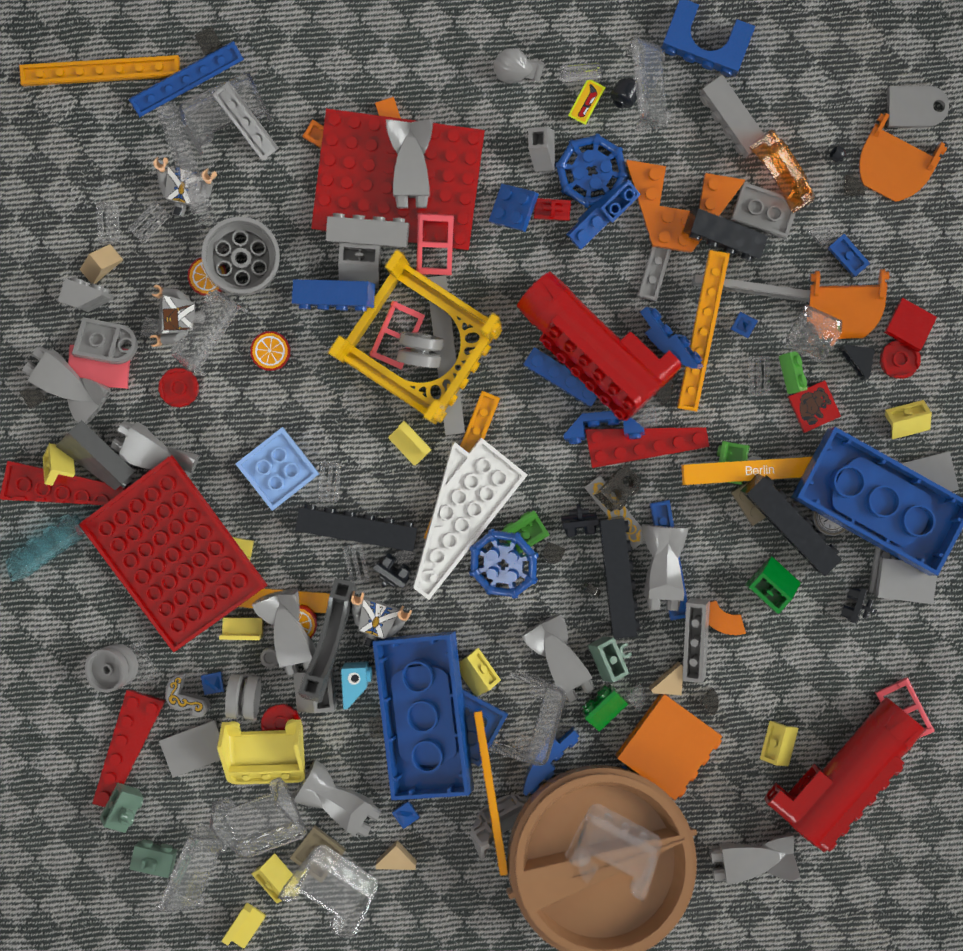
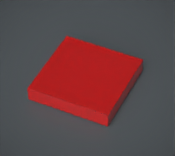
M902 298L884 333L919 352L922 350L937 317Z

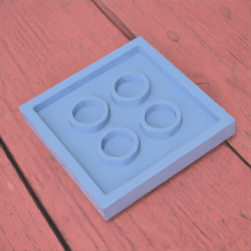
M284 427L280 428L236 463L237 467L272 511L320 474Z

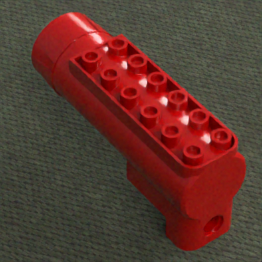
M548 272L538 279L517 304V308L543 333L539 339L543 346L549 349L620 420L627 421L634 416L681 368L679 359L670 350L659 359L631 331L624 338L620 339L552 272Z
M886 697L869 714L864 723L823 770L814 763L789 793L776 782L767 792L764 800L766 804L783 817L811 844L822 852H830L836 846L837 839L848 833L851 823L858 821L862 817V811L867 805L871 806L875 802L879 791H884L890 784L889 780L902 771V765L905 762L901 758L911 750L914 743L926 729Z

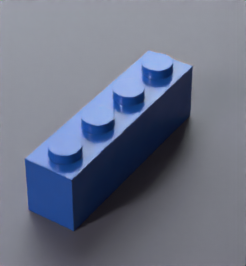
M293 279L292 304L298 305L299 309L311 310V306H317L318 310H329V307H336V310L348 311V307L355 308V311H367V308H374L375 284L369 281Z
M535 347L523 364L524 367L589 408L592 407L597 399V396L592 391H589L585 384L578 377H575L567 367Z

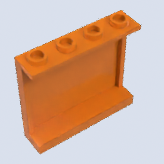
M659 694L615 755L621 762L656 784L673 800H676L684 795L689 781L692 782L697 777L700 766H704L708 762L711 751L719 747L722 742V735L679 705L667 694Z

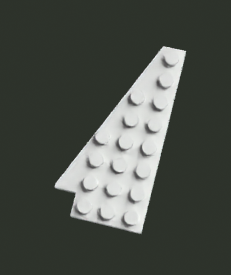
M482 438L477 441L469 453L457 443H452L413 588L428 600H430L470 549V546L475 543L527 477L525 472Z

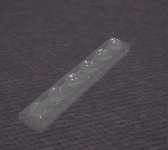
M171 103L157 107L156 111L192 215L211 210V204L176 104Z

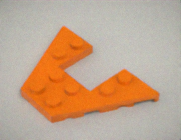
M626 160L632 184L641 194L637 201L642 211L652 247L692 253L700 241L690 239L689 234L683 232L690 211L660 206L666 166ZM705 173L699 208L719 216L745 180Z

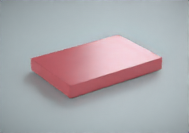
M74 345L69 346L68 364L80 378L96 381L109 388L128 389L130 360L123 364H110L74 357L72 355Z

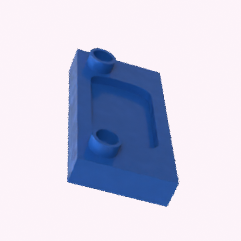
M837 427L827 429L791 496V499L929 576L939 575L963 529V498Z
M456 631L386 637L385 639L379 638L373 641L391 800L469 796L474 790Z

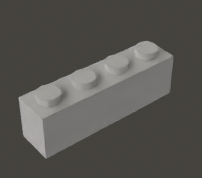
M723 75L702 88L699 93L701 102L704 106L710 108L713 119L717 123L720 122L724 128L725 136L728 139H732L735 144V150L739 155H743L746 158L765 145L768 141L767 137Z
M333 213V217L327 216V242L380 245L382 247L408 249L409 223H405V219L393 218V221H385V217L373 216V220H368L363 215H353V218H345V214Z
M690 598L686 602L682 681L703 683L706 678L710 600Z

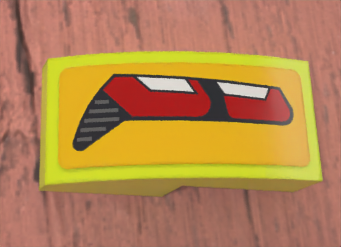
M588 78L568 116L586 125L606 87Z

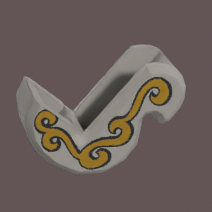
M187 672L177 674L170 679L166 687L165 699L168 705L178 711L191 708L190 715L192 717L205 715L210 709L209 699L182 692Z

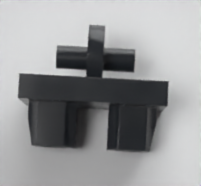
M580 503L576 504V510H569V515L561 516L562 527L565 529L567 537L576 536L577 527H584V532L587 535L595 534L596 525H599L597 513H589V508L581 509Z
M390 553L381 558L373 569L380 573L378 577L383 580L381 587L385 588L389 584L393 588L395 585H398L403 589L410 579L409 575L412 568L406 564H402L399 570L395 568L393 564L396 558Z
M850 588L847 598L856 600L857 603L855 608L844 605L841 615L850 619V622L857 624L862 609L864 610L862 617L868 619L870 612L876 614L877 610L872 608L874 600L868 599L866 606L864 605L869 590Z

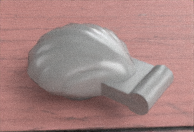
M517 48L505 49L497 55L493 62L494 73L497 75V78L507 84L516 83L524 78L540 81L544 68V62L528 60L525 54Z

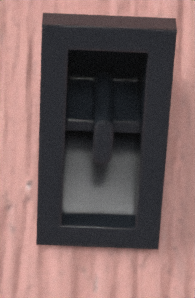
M843 345L838 348L861 380L868 379L871 376L874 348Z

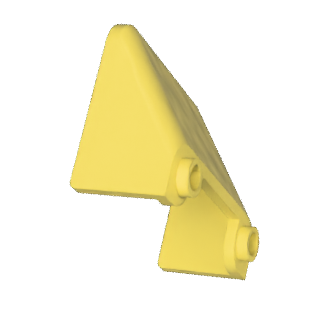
M288 720L285 730L241 732L240 724L236 721L222 722L217 750L229 783L236 785L298 783L305 779L303 726L301 720Z

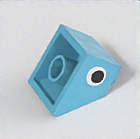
M368 661L344 663L341 669L343 709H348L367 688L371 679H373V669L369 667Z

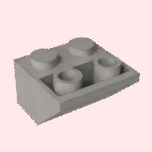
M340 243L338 259L339 281H369L375 284V289H379L382 252L380 245Z
M73 277L72 280L64 279L58 302L90 312L112 301L114 296L109 294V289L93 283L90 287L91 283Z
M333 668L322 703L304 699L298 694L306 671H298V673L293 674L297 712L322 713L335 711L337 703Z

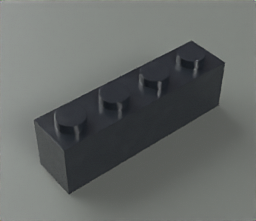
M700 208L690 210L683 230L684 233L689 234L690 239L696 241L702 239L707 241L706 245L710 247H722L725 253H730L731 255L737 253L741 255V259L752 262V259H761L768 236Z

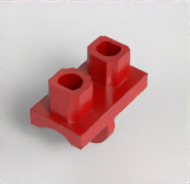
M537 198L534 207V219L570 221L571 200Z

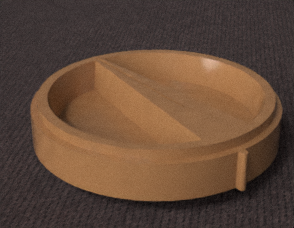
M590 765L571 769L555 776L539 787L519 812L512 827L508 843L507 868L511 887L507 888L506 892L510 899L515 898L519 909L532 929L543 940L559 951H646L659 943L673 930L688 907L697 872V857L693 839L697 831L688 825L682 811L665 791L635 772L608 765Z

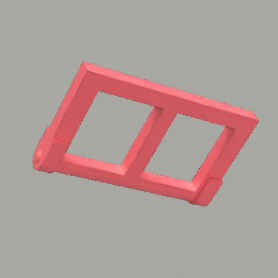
M418 213L416 271L424 275H452L454 215ZM423 221L448 222V242L423 241ZM422 248H448L447 268L422 267Z
M392 301L369 356L402 370L404 363L377 353L378 347L385 333L395 338H400L399 333L387 328L395 309L418 318L413 332L419 331L425 315L399 304L397 301Z
M908 677L875 692L881 703L884 700L883 696L906 686L914 704L902 710L908 714L918 709L926 725L924 728L926 731L921 737L935 731Z

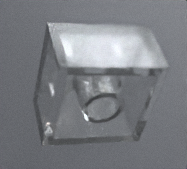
M805 305L786 336V348L819 363H823L842 333V320Z

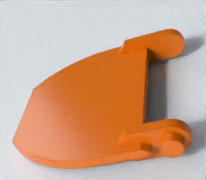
M880 113L877 118L879 124L874 125L862 148L859 159V173L863 186L897 202L914 195L928 182L941 157L939 155H944L947 147H945V143L940 142L932 156L882 130L890 114Z
M880 269L878 285L820 286V271H815L814 274H811L810 281L814 282V284L810 286L809 311L817 331L825 339L866 337L877 326L883 315L887 295V283H885V280H889V272H886L885 269Z

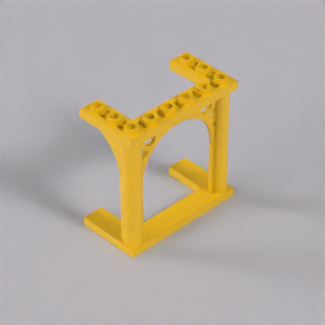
M396 250L385 266L390 275L374 298V308H367V311L364 312L346 340L338 336L328 353L342 363L346 362L424 414L423 417L436 425L437 422L441 423L447 415L445 412L449 405L452 407L458 398L456 394L459 389L463 390L468 384L469 379L467 377L471 372L475 373L480 365L478 361L481 356H486L490 351L491 346L489 344L493 338L497 340L502 333V324L500 318L492 313L490 317L481 314L410 267L404 254ZM399 281L448 313L458 327L461 339L458 358L445 375L434 381L417 383L405 380L356 348V345ZM463 323H466L468 327L471 325L473 328L463 330L462 326ZM469 333H477L479 340L475 343H468L465 341V337ZM467 347L474 348L469 351V355L464 353ZM457 365L461 366L459 371L455 369ZM445 380L450 381V384L447 383V390L443 386ZM434 385L439 386L441 389V397L439 399H434L431 396V388ZM420 388H426L427 397L423 396L424 392L419 391Z

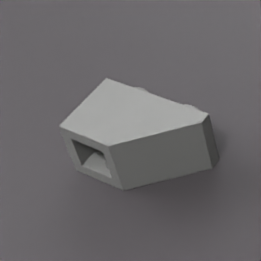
M549 127L528 128V149L535 172L555 171V130Z

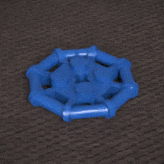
M598 133L593 136L568 141L567 148L559 161L555 163L562 188L561 193L584 205V208L592 206L611 191L607 187L611 177L617 179L612 189L626 181V179H629L622 147L614 145ZM593 144V150L581 152L579 147ZM600 145L612 153L606 156L598 151V146ZM574 152L577 155L573 165L567 164V161ZM616 158L619 172H613L611 160ZM594 166L597 174L589 176L587 168ZM566 171H571L573 175V182L570 184L568 183ZM575 186L581 188L586 192V195H581L573 190ZM597 190L604 192V195L591 198V192Z
M490 529L484 537L470 546L471 567L469 574L478 581L489 596L493 594L515 599L532 584H536L538 580L536 571L539 555L520 536L521 533L519 532L510 533ZM499 539L509 540L511 544L500 543ZM491 541L494 546L487 551L483 547ZM518 544L526 554L519 553L515 545ZM479 555L484 556V565L478 567ZM504 559L505 563H508L509 566L502 567L499 562ZM524 561H529L528 571L524 570ZM486 572L487 577L493 580L490 584L481 573ZM520 576L523 577L525 580L516 586L515 581ZM497 583L508 584L509 588H501L495 586L497 585Z

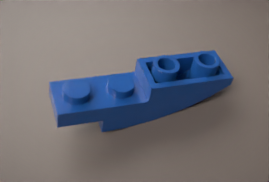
M627 179L586 210L577 219L579 222L566 235L581 250L609 222L613 223L641 194L631 181Z
M645 307L640 311L651 327L645 334L663 353L666 354L670 350L684 366L693 369L704 367L701 364L702 359L695 351L693 352L689 347L691 345L689 340L680 334L672 336L671 328L667 324H663L660 319L662 316L657 309Z
M574 727L569 729L560 739H557L552 734L538 750L524 779L523 793L525 795L528 793L533 794L540 787L539 783L544 779L546 781L550 779L555 773V766L552 761L559 760L567 747L571 748L578 742L579 734Z

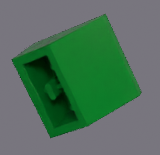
M770 556L747 581L745 586L773 612L779 614L793 599L801 582L776 559Z
M611 684L601 687L597 692L598 696L593 700L589 699L582 706L584 708L582 710L584 718L599 732L628 705L627 701Z

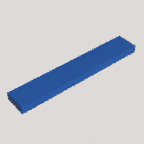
M231 41L130 97L129 101L138 116L141 117L244 59L235 42Z
M670 500L649 503L653 525L674 526ZM680 556L678 560L684 587V601H680L678 611L668 610L670 620L686 618L687 595Z

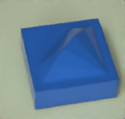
M740 311L731 330L749 338L758 321Z
M222 671L201 675L204 695L225 691Z
M409 800L392 811V814L403 829L420 818Z

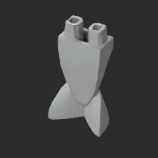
M433 119L411 123L386 120L390 141L398 154L393 181V196L396 198L397 208H408V198H416V208H427L428 198H430V185L423 154L429 145L432 135Z
M41 346L36 347L32 356L39 360L37 366L30 361L22 369L29 376L28 381L48 393L67 399L74 420L77 423L82 420L85 424H88L102 408L111 389L96 381L80 378L64 360L62 355L54 349L47 350Z
M123 421L120 424L117 432L126 436V438L122 440L116 437L110 448L118 452V456L125 462L152 470L166 458L173 455L187 476L191 478L200 455L167 448L146 426L139 422L133 425Z
M642 524L644 541L653 556L647 571L644 597L647 598V605L650 610H660L661 600H667L666 609L678 611L680 601H684V587L678 558L687 538L689 530L687 526L666 527Z
M287 589L257 599L252 604L255 613L264 621L274 626V646L279 667H284L288 676L298 673L299 668L297 664L303 663L304 670L306 671L316 646L299 622L300 603L298 589Z
M561 613L549 617L523 633L522 638L529 648L546 657L554 682L561 696L564 695L569 703L579 698L574 690L576 687L581 685L585 693L595 689L588 669L576 653L567 645V626Z
M315 759L303 783L291 797V801L313 808H323L346 832L353 836L359 834L367 837L371 830V825L365 823V819L369 817L376 821L381 814V810L373 804L372 799L353 790L335 786L326 768Z
M786 833L774 838L762 846L721 843L718 844L719 848L709 850L711 862H721L722 867L712 869L713 879L715 881H726L727 885L752 879L765 872L788 881L801 880L794 856V835L792 833Z

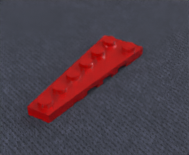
M706 427L644 428L645 435H641L640 439L625 437L624 429L585 430L592 468L709 447Z
M7 461L0 499L105 505L124 491L126 486L123 488L120 485L114 490L103 481L76 475L69 477L60 474L57 475L53 486L44 483L43 468Z
M130 689L126 690L92 804L105 807L117 783L125 784L166 700Z

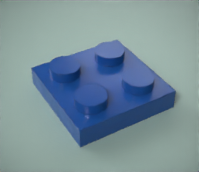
M501 184L489 222L526 232L539 194L535 191Z

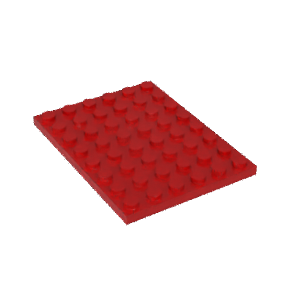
M326 108L311 229L326 231L327 216L333 217V213L345 214V218H353V215H363L368 220H373V216L385 217V221H393V218L405 219V223H409L408 243L417 244L418 213L454 215L453 249L469 251L485 130L433 123L429 145L423 154L430 185V198H428L427 208H416V198H408V208L398 209L396 198L393 196L394 170L398 154L390 141L386 120L410 123L415 122V120ZM423 221V241L448 242V222Z
M173 455L166 458L78 524L173 653L268 586Z

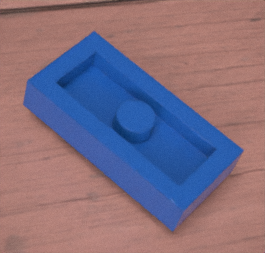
M842 234L828 247V250L853 278L870 264L845 234Z

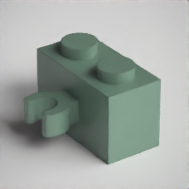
M603 636L588 644L602 680L612 683L629 674L623 658H629L632 655L631 652L624 654L623 648L628 646V644L620 643L617 645L614 637Z
M117 783L100 816L103 826L126 833L128 827L134 822L137 810L143 804V796L140 790Z
M151 840L139 841L134 846L129 869L169 878L173 872L178 849H174L173 846L168 844H153Z

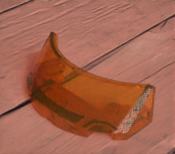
M771 129L749 147L776 181L792 214L814 201V192L807 182L808 179L785 142L778 138L775 131Z

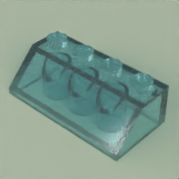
M67 513L58 519L59 523L57 525L46 527L42 530L43 534L37 538L35 536L26 542L27 546L23 549L17 548L9 554L11 557L5 562L9 578L12 582L26 579L86 536L78 525L82 521L77 514L69 515Z

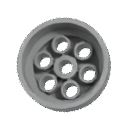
M232 217L219 222L208 232L202 246V262L208 278L220 290L237 296L252 295L265 289L275 278L280 262L279 246L272 232L261 222L248 217ZM243 235L246 237V241L238 244L235 241V237ZM257 244L262 245L264 251L262 253H255L253 247ZM221 245H226L229 248L226 254L218 252V248ZM238 255H245L247 261L239 264L236 262V257ZM261 264L265 267V271L263 273H256L254 266ZM227 265L230 271L227 274H221L218 271L219 267ZM241 274L248 277V281L244 284H240L236 280Z

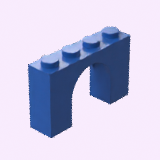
M679 0L661 49L668 55L681 56L687 62L702 64L701 66L705 69L718 70L723 76L735 77L740 69L756 26L737 19L726 45L714 51L704 50L695 44L691 36V26L699 4L689 0Z

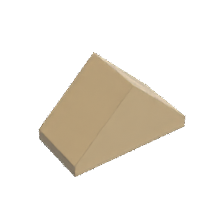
M109 244L90 253L81 266L80 271L91 284H96L120 264L123 258Z
M677 662L651 684L649 689L655 694L682 695L683 666Z
M397 840L377 859L376 869L416 870L417 860Z

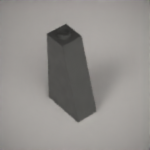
M82 420L56 446L114 490L120 485L124 488L132 480L130 476L135 471Z

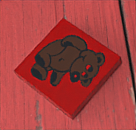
M825 380L808 387V390L788 396L803 433L841 417Z

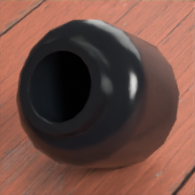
M632 78L620 79L611 91L613 104L618 108L632 107L640 96L639 84Z

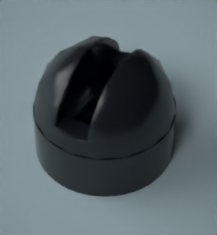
M839 144L835 145L830 152L829 159L835 162H842L844 160L842 156H847L846 149Z

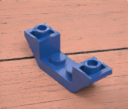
M612 411L582 413L564 434V440L569 442V444H580L581 440H586L585 424H588V427H598L600 423L619 425L620 421H623L624 435L629 437V439H640L641 435H645V430L633 418L627 421L620 420Z

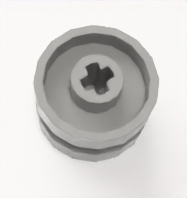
M400 332L399 343L409 348L398 350L396 358L398 362L421 367H440L441 356L430 351L442 350L443 338L419 332Z
M115 643L96 650L87 658L85 663L87 681L99 692L109 693L131 683L138 672L136 655L124 644Z
M242 674L230 675L225 699V715L227 718L237 719L242 712L245 720H256L261 699L260 676L250 675L245 682Z

